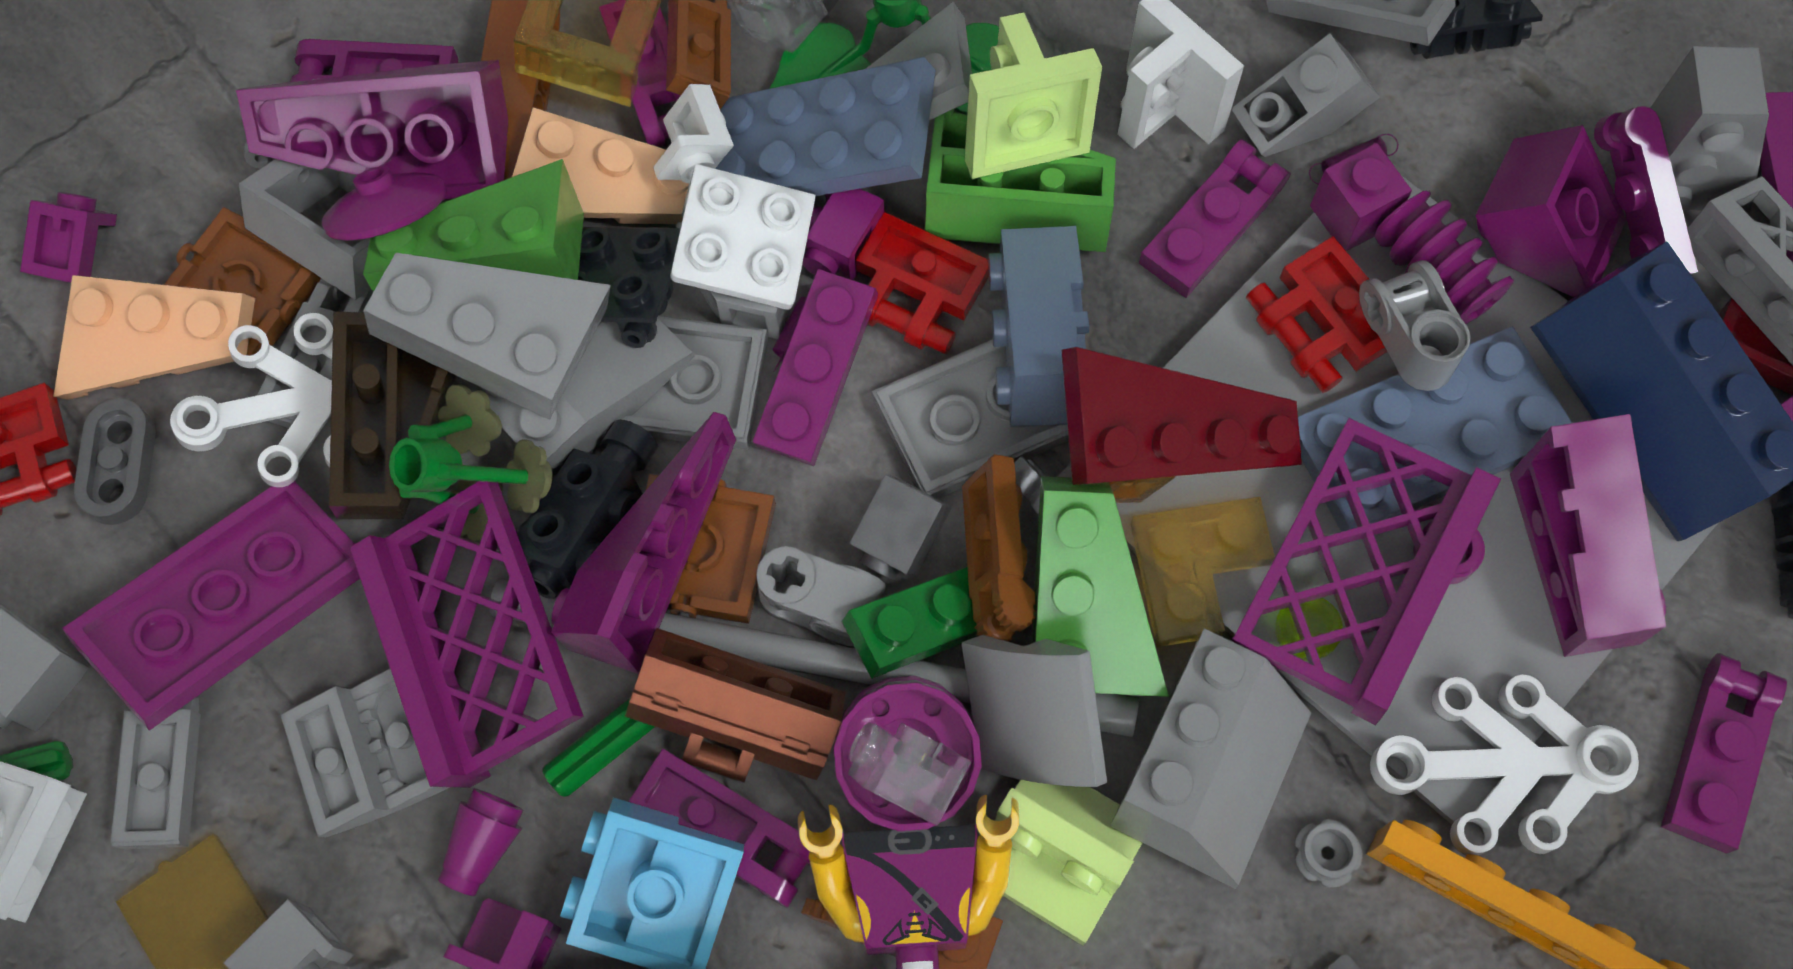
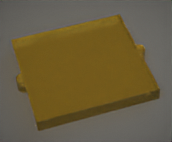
M215 834L206 838L172 863L162 861L158 866L159 872L116 901L155 969H228L223 962L269 918L222 841Z

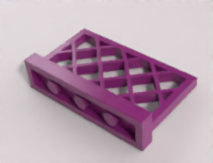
M1348 418L1232 642L1267 658L1274 667L1353 707L1352 714L1376 726L1387 712L1501 478L1477 467L1472 475ZM1353 441L1378 453L1385 473L1353 482L1344 460L1351 442ZM1395 462L1400 463L1406 467L1397 469ZM1335 473H1337L1341 485L1327 489ZM1425 475L1449 487L1441 504L1414 511L1403 480ZM1390 484L1402 515L1369 524L1358 493ZM1346 497L1357 528L1324 537L1315 513L1319 504ZM1433 519L1424 536L1419 522ZM1407 526L1417 551L1413 560L1386 567L1374 535ZM1308 527L1313 540L1299 544ZM1362 539L1374 571L1341 580L1329 548ZM1318 552L1329 584L1295 593L1286 569L1290 559ZM1405 574L1396 592L1391 578ZM1279 582L1284 596L1269 600ZM1379 582L1389 607L1385 616L1357 624L1345 591ZM1334 594L1346 628L1311 637L1300 604ZM1289 607L1300 641L1276 647L1253 635L1252 632L1261 615ZM1377 631L1367 650L1362 635ZM1350 638L1360 663L1351 684L1324 671L1316 650L1317 647ZM1305 651L1308 662L1293 654Z
M478 481L386 538L369 535L350 547L430 787L471 788L491 777L489 773L490 768L584 717L555 636L551 633V625L498 482ZM483 503L488 521L480 544L460 536L469 511ZM428 535L440 538V542L429 574L419 570L411 546ZM457 545L477 552L464 588L445 581ZM493 559L504 562L509 574V580L501 602L481 595ZM442 589L461 596L449 632L439 628L434 613ZM477 604L498 611L486 646L465 639ZM514 618L526 622L531 635L523 662L502 654ZM462 648L482 656L470 691L459 686L454 671ZM498 663L519 671L507 707L486 698ZM535 678L548 683L557 710L539 720L523 714ZM482 709H486L502 716L503 720L494 745L482 751L475 729ZM519 724L526 726L517 732Z

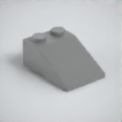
M658 318L656 321L657 334L654 340L646 343L641 348H634L624 343L621 337L622 332L617 322L601 321L550 420L459 376L455 380L459 384L467 386L471 392L481 390L488 395L490 408L499 416L502 429L516 443L522 439L531 440L535 446L543 447L546 451V461L551 466L553 476L561 469L573 449L592 454L601 445L603 438L616 420L624 419L627 415L632 416L675 373L679 372L694 357V354Z

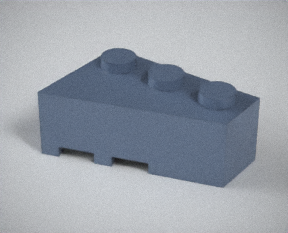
M1076 226L1001 229L1000 253L988 255L990 291L1001 290L1002 309L992 310L993 346L1005 347L1006 366L996 367L995 371L997 405L1009 404L1010 427L1068 424L1061 350L1073 347L1086 349L1085 334L1089 333L1088 312L1083 311L1081 289H1083V274Z

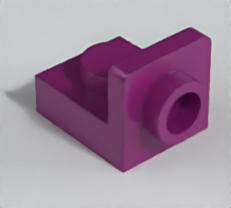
M58 192L56 202L30 200L20 272L70 283L72 282L73 275L91 277L99 225L115 226L117 214L95 210L97 199L71 193Z

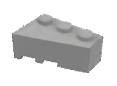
M1693 46L1650 107L1657 113L1661 122L1683 211L1703 210L1710 200L1757 179L1769 117L1759 48ZM1753 201L1741 206L1743 210L1751 211Z
M395 253L363 311L370 335L550 420L607 310L611 285Z

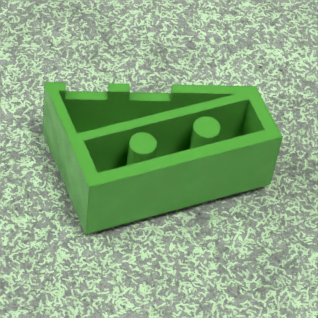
M952 109L935 117L926 191L925 231L943 239L1000 244L1001 229L1076 226L1079 250L1106 252L1114 207L1116 158L1090 150L1086 154L972 179L965 162L967 115Z
M563 159L441 203L430 213L407 226L383 235L371 237L363 272L371 290L374 292L395 253L578 280L584 213Z
M1041 476L1035 574L1036 604L1034 605V610L1036 612L1034 616L1036 618L1033 620L1032 643L1049 639L1090 651L1095 693L1169 697L1115 497L1109 482L1073 485L1072 477Z

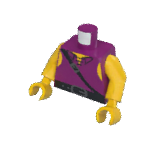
M983 795L977 803L976 825L931 827L925 830L912 831L881 830L842 833L839 812L833 805H828L832 822L831 826L823 832H813L807 828L804 811H801L798 815L799 837L803 846L810 851L809 860L819 901L845 938L854 942L865 943L868 955L896 954V969H939L938 951L966 949L968 936L978 934L987 928L1008 887L1012 851L1011 838L1017 832L1019 826V804L1017 800L1012 797L1011 814L1003 821H994L987 817V795ZM977 829H978V831H979V833H980V836H978V839H977Z

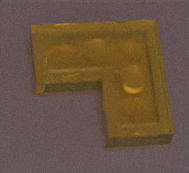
M1261 497L1133 516L1130 524L1156 647L1198 641L1204 628L1222 636L1225 628L1212 574L1269 566L1275 558Z

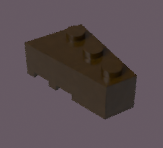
M333 312L329 507L336 519H404L411 498H402L400 496L399 488L394 484L390 476L389 461L391 452L400 440L409 438L408 430L411 425H433L439 423L438 412L446 404V392L452 386L456 375L370 335L364 312Z

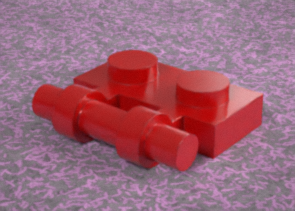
M886 212L882 214L856 259V271L872 278L868 286L876 288L878 292V297L867 325L873 327L879 323L905 335L904 342L920 350L928 346L943 354H947L950 350L956 332L936 323L940 314L943 311L965 321L989 277L988 259ZM893 289L921 301L915 313L888 301Z
M1334 236L1284 266L1279 278L1290 292L1278 299L1264 282L1253 288L1246 296L1247 301L1259 314L1256 318L1259 326L1267 335H1276L1293 356L1290 361L1293 368L1301 378L1309 376L1322 393L1330 391L1343 379L1329 361L1339 353L1344 356L1357 372L1387 352L1378 334L1368 324L1360 304V285L1364 281L1369 280V278ZM1304 311L1308 312L1325 333L1315 341L1309 337L1295 319L1296 316Z
M45 382L0 398V469L18 464L20 476L0 482V516L2 515V509L28 499L39 503L57 496L59 488L75 483L77 469L71 459L68 458L47 466L45 454L66 447L69 443L58 399L53 397L54 390Z

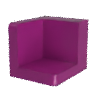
M488 898L482 902L462 948L449 943L443 957L471 969H544L562 928L524 910H517Z

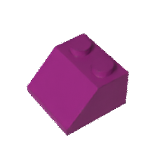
M1583 125L1513 139L1475 215L1478 230L1481 236L1489 241L1499 263L1572 297L1577 296L1601 280L1627 220L1616 200L1612 186Z

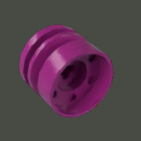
M915 675L886 677L863 689L844 711L834 744L836 778L849 804L871 823L896 831L925 830L953 817L973 794L982 767L980 738L961 701L941 684ZM910 731L918 733V748L923 752L919 759L908 755L903 763L895 761L894 746L888 742L890 738L894 735L897 738L904 739Z

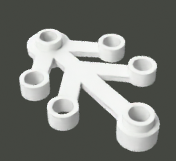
M307 313L301 316L294 325V337L298 348L309 355L324 354L332 359L333 326L330 320L319 313ZM251 325L241 326L231 333L228 340L232 359L242 367L258 368L291 389L218 404L213 399L205 396H191L180 401L173 409L170 419L171 428L178 442L185 448L192 451H208L223 441L227 429L298 415L280 443L266 448L258 458V469L264 482L273 487H285L296 480L299 474V462L331 416L332 380L269 345L266 334L260 328ZM319 326L325 330L326 336L319 342L311 343L302 337V333L307 327ZM247 338L256 339L262 344L259 352L250 356L239 353L237 347L242 340ZM194 411H204L210 415V421L202 429H191L185 425L187 416ZM331 435L326 439L323 447L324 458L329 467ZM275 457H285L291 462V468L282 476H274L266 470L268 462Z
M1524 674L1513 677L1501 687L1498 694L1500 707L1508 716L1515 719L1532 717L1563 746L1538 747L1480 699L1477 689L1469 680L1462 677H1451L1441 683L1433 692L1432 705L1435 712L1447 721L1455 722L1462 720L1496 749L1428 751L1417 739L1399 735L1387 739L1372 754L1370 771L1374 781L1380 788L1395 795L1411 793L1427 780L1502 778L1475 811L1468 812L1459 817L1451 826L1450 838L1454 847L1464 855L1474 854L1478 856L1491 850L1496 845L1499 836L1498 829L1542 776L1570 775L1546 809H1539L1528 814L1519 824L1518 835L1520 841L1528 850L1537 854L1549 853L1561 847L1567 838V827L1594 793L1612 794L1626 788L1635 779L1639 766L1636 747L1627 735L1606 725L1586 728L1546 695L1545 689L1539 680ZM1514 687H1522L1529 692L1532 699L1530 707H1522L1516 703L1512 695ZM1447 689H1455L1463 695L1465 699V708L1463 710L1454 709L1447 703L1445 699ZM1592 750L1601 751L1607 756L1609 760L1607 772L1599 771L1592 764L1590 759ZM1389 757L1399 758L1405 763L1407 767L1405 779H1396L1389 774L1386 768V761ZM1535 820H1542L1551 827L1553 837L1550 843H1543L1534 835L1533 824ZM1467 822H1473L1482 828L1484 842L1481 846L1473 845L1466 839L1464 826Z

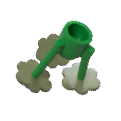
M463 384L453 385L448 388L445 396L447 405L441 407L438 412L440 423L433 425H411L408 430L409 438L400 440L393 447L389 461L390 476L394 484L399 488L402 498H422L442 504L478 481L498 482L501 492H503L501 483H510L507 499L511 509L523 510L525 513H535L539 507V498H544L547 495L552 483V470L549 462L546 461L545 449L541 446H535L531 440L522 439L516 444L514 460L510 461L506 468L462 465L460 454L471 451L475 456L486 455L490 450V441L498 438L502 430L499 416L490 408L488 395L481 390L471 392ZM446 436V441L439 439ZM459 480L457 490L446 491L450 485ZM483 503L469 511L460 537H468L474 542L481 541L488 521Z

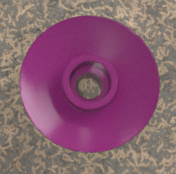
M386 166L371 168L358 174L353 179L355 189L341 197L326 212L322 219V226L325 233L336 240H360L383 235L407 226L430 213L443 201L447 189L443 179L435 174L417 172L392 174L390 168Z

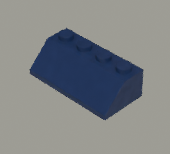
M1668 241L1624 263L1530 327L1593 420L1630 414L1643 493L1676 541L1685 540L1772 496L1793 481V421Z

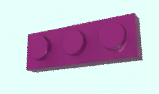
M820 269L817 270L752 442L757 447L811 466L815 465L877 300L878 292L876 288Z

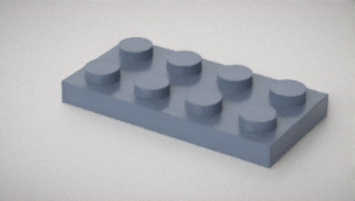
M925 57L729 97L720 111L725 118L726 127L734 146L718 164L716 169L811 193L816 196L922 178L936 70Z
M1513 326L1471 343L1449 382L1439 389L1430 391L1415 389L1408 385L1398 374L1298 416L1301 459L1314 483L1348 418L1472 475L1476 467L1494 475L1519 464L1550 427L1572 423ZM1353 441L1351 442L1344 460L1353 482L1385 473L1378 453ZM1395 462L1397 469L1406 467L1400 463ZM1335 473L1327 489L1341 485L1337 473ZM1425 475L1403 480L1413 509L1444 497L1449 488ZM1390 484L1358 493L1369 524L1402 515ZM1346 497L1325 502L1341 532L1357 528Z

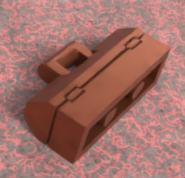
M656 628L645 655L625 717L688 737L689 739L681 760L689 765L744 783L754 759L817 781L825 766L842 722L846 692ZM705 737V738H708V739H711V740H714V741H717V742H720V743H723V744H726V745H729V746H732V747L741 749V751H740V753H739V752H736V751H733V750H730V749H727V748H724V747H721V746H718V745H715V744H712V743L703 741V738Z

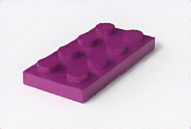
M295 481L285 487L271 486L62 629L71 643L150 731L359 580L360 576L350 549L355 543Z

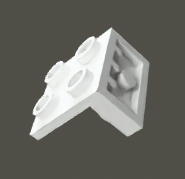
M695 164L681 217L683 219L670 274L671 280L782 309L792 308L796 298L816 195Z

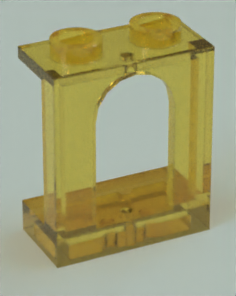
M528 0L514 37L515 72L630 107L637 89L638 66L661 0H626L610 47L554 30L553 26L563 0Z

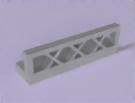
M1762 176L1710 200L1687 230L1693 254L1793 365V262L1786 256V250L1793 252V208ZM1753 201L1770 219V225L1754 221L1741 206Z

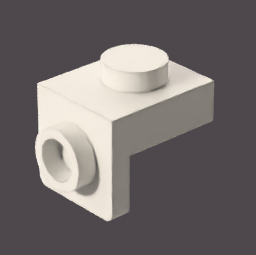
M689 84L664 117L663 121L672 143L654 165L653 169L658 180H682L684 183H690L695 164L716 169L718 164L734 145L726 127L725 118L719 109L710 85Z

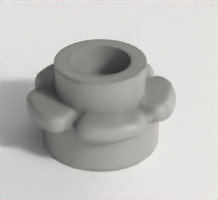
M1325 819L1319 825L1308 824L1299 831L1295 839V846L1298 849L1295 862L1300 873L1309 881L1319 880L1323 886L1328 888L1340 887L1351 880V872L1357 870L1361 865V845L1349 828L1339 821ZM1324 847H1328L1333 851V858L1331 860H1326L1322 857L1321 850Z

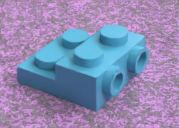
M613 797L608 814L594 811L581 851L594 855L587 879L573 876L560 917L573 920L566 944L649 969H706L744 853V844L679 825V817Z

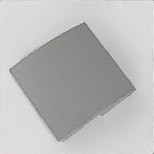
M981 635L961 642L973 722L980 738L982 769L1015 779L1052 785L1098 787L1107 783L1090 651L1049 639H1043L1027 646H1020Z
M391 669L352 689L335 686L281 714L318 837L326 838L372 822L450 788L429 786Z

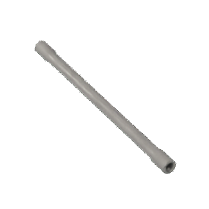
M498 579L496 581L491 599L501 602L508 580ZM558 592L554 599L540 596L551 626H553L551 621L553 607L560 592ZM490 608V615L496 617L498 611ZM665 613L659 628L765 665L873 685L886 677L915 675L941 684L959 701L971 704L966 669L919 660L871 679L856 648ZM514 618V619H513V621H518V622L526 623V622H524V621H522V620H519V619H517V618ZM1095 693L1100 732L1133 737L1138 715L1139 698L1119 694Z

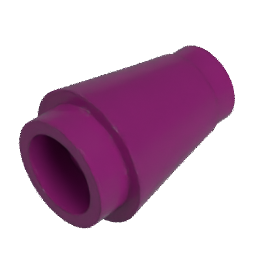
M474 788L468 801H460L442 865L443 870L438 881L460 893L476 896L480 885L485 882L522 830V827L517 825L523 813V809L496 795Z

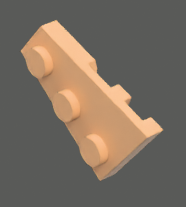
M534 107L512 175L514 177L563 159L582 207L584 218H614L620 224L682 223L683 217L681 216L689 183H684L682 180L657 179L653 167L666 149Z
M73 275L53 397L70 400L88 396V392L108 387L122 388L140 384L139 380L172 373L179 375L235 362L230 354L228 340L235 329L251 325L255 298L243 293ZM249 338L239 343L237 347L239 353L247 355Z

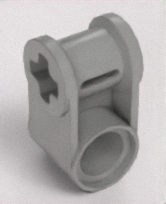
M1420 260L1412 263L1409 266L1408 272L1382 282L1375 278L1364 281L1360 285L1359 290L1362 311L1368 324L1380 337L1400 377L1408 385L1419 390H1436L1446 385L1469 348L1471 335L1467 325L1461 319L1445 292L1443 282L1433 265L1425 260ZM1423 345L1436 348L1443 356L1427 352Z
M787 546L775 548L765 554L758 564L756 574L760 604L768 614L777 619H782L814 631L825 639L853 648L855 646L842 623L843 618L849 610L881 599L886 588L882 580L862 569L844 564H836L797 548ZM787 574L795 575L797 577V585H790L786 594L776 591V582H783Z

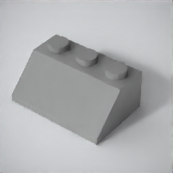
M1204 628L1184 666L1110 827L1236 889L1311 715L1310 710L1267 658Z

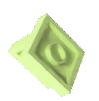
M1024 12L1000 17L998 45L990 48L992 70L970 74L965 162L972 179L1090 152L1102 65L1094 48L1044 59Z
M1020 780L1015 789L1011 787L999 807L995 821L1007 819L1011 814L1012 797L1017 800L1019 804V826L1017 832L1011 838L1012 851L1008 887L1003 897L1084 946L1112 896L1120 887L1134 862L1133 859L1140 849L1142 842L1110 827L1120 804L1091 787L1052 785Z

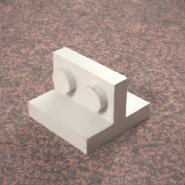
M1142 0L1138 4L1126 67L1129 77L1125 96L1120 104L1122 113L1118 129V135L1133 149L1174 115L1209 145L1225 131L1244 68L1240 61L1170 0Z
M1 761L0 919L6 920L8 917L26 923L87 793L71 788V785L51 777Z

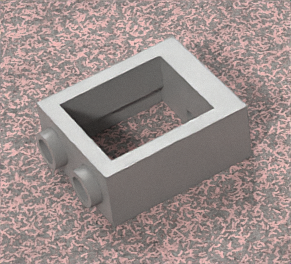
M274 159L241 181L239 189L244 226L247 230L355 300L371 289L363 275L370 238L363 239L351 247L342 240L329 237L322 227L301 214L338 187L347 192L355 189L353 179L357 175L329 168L319 170Z

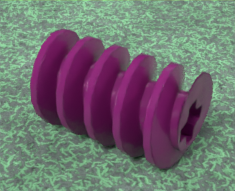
M1430 190L1422 191L1404 202L1386 217L1378 226L1374 237L1380 246H1392L1389 256L1395 265H1408L1405 273L1408 272L1409 266L1417 261L1425 260L1432 264L1438 272L1445 292L1465 324H1468L1494 306L1509 290L1514 280L1508 276L1491 283L1487 277L1497 266V259L1491 257L1475 263L1472 258L1483 242L1478 237L1459 244L1456 239L1466 228L1467 222L1464 219H1458L1444 225L1441 220L1451 209L1452 204L1449 200H1443L1429 206L1426 202L1431 192Z

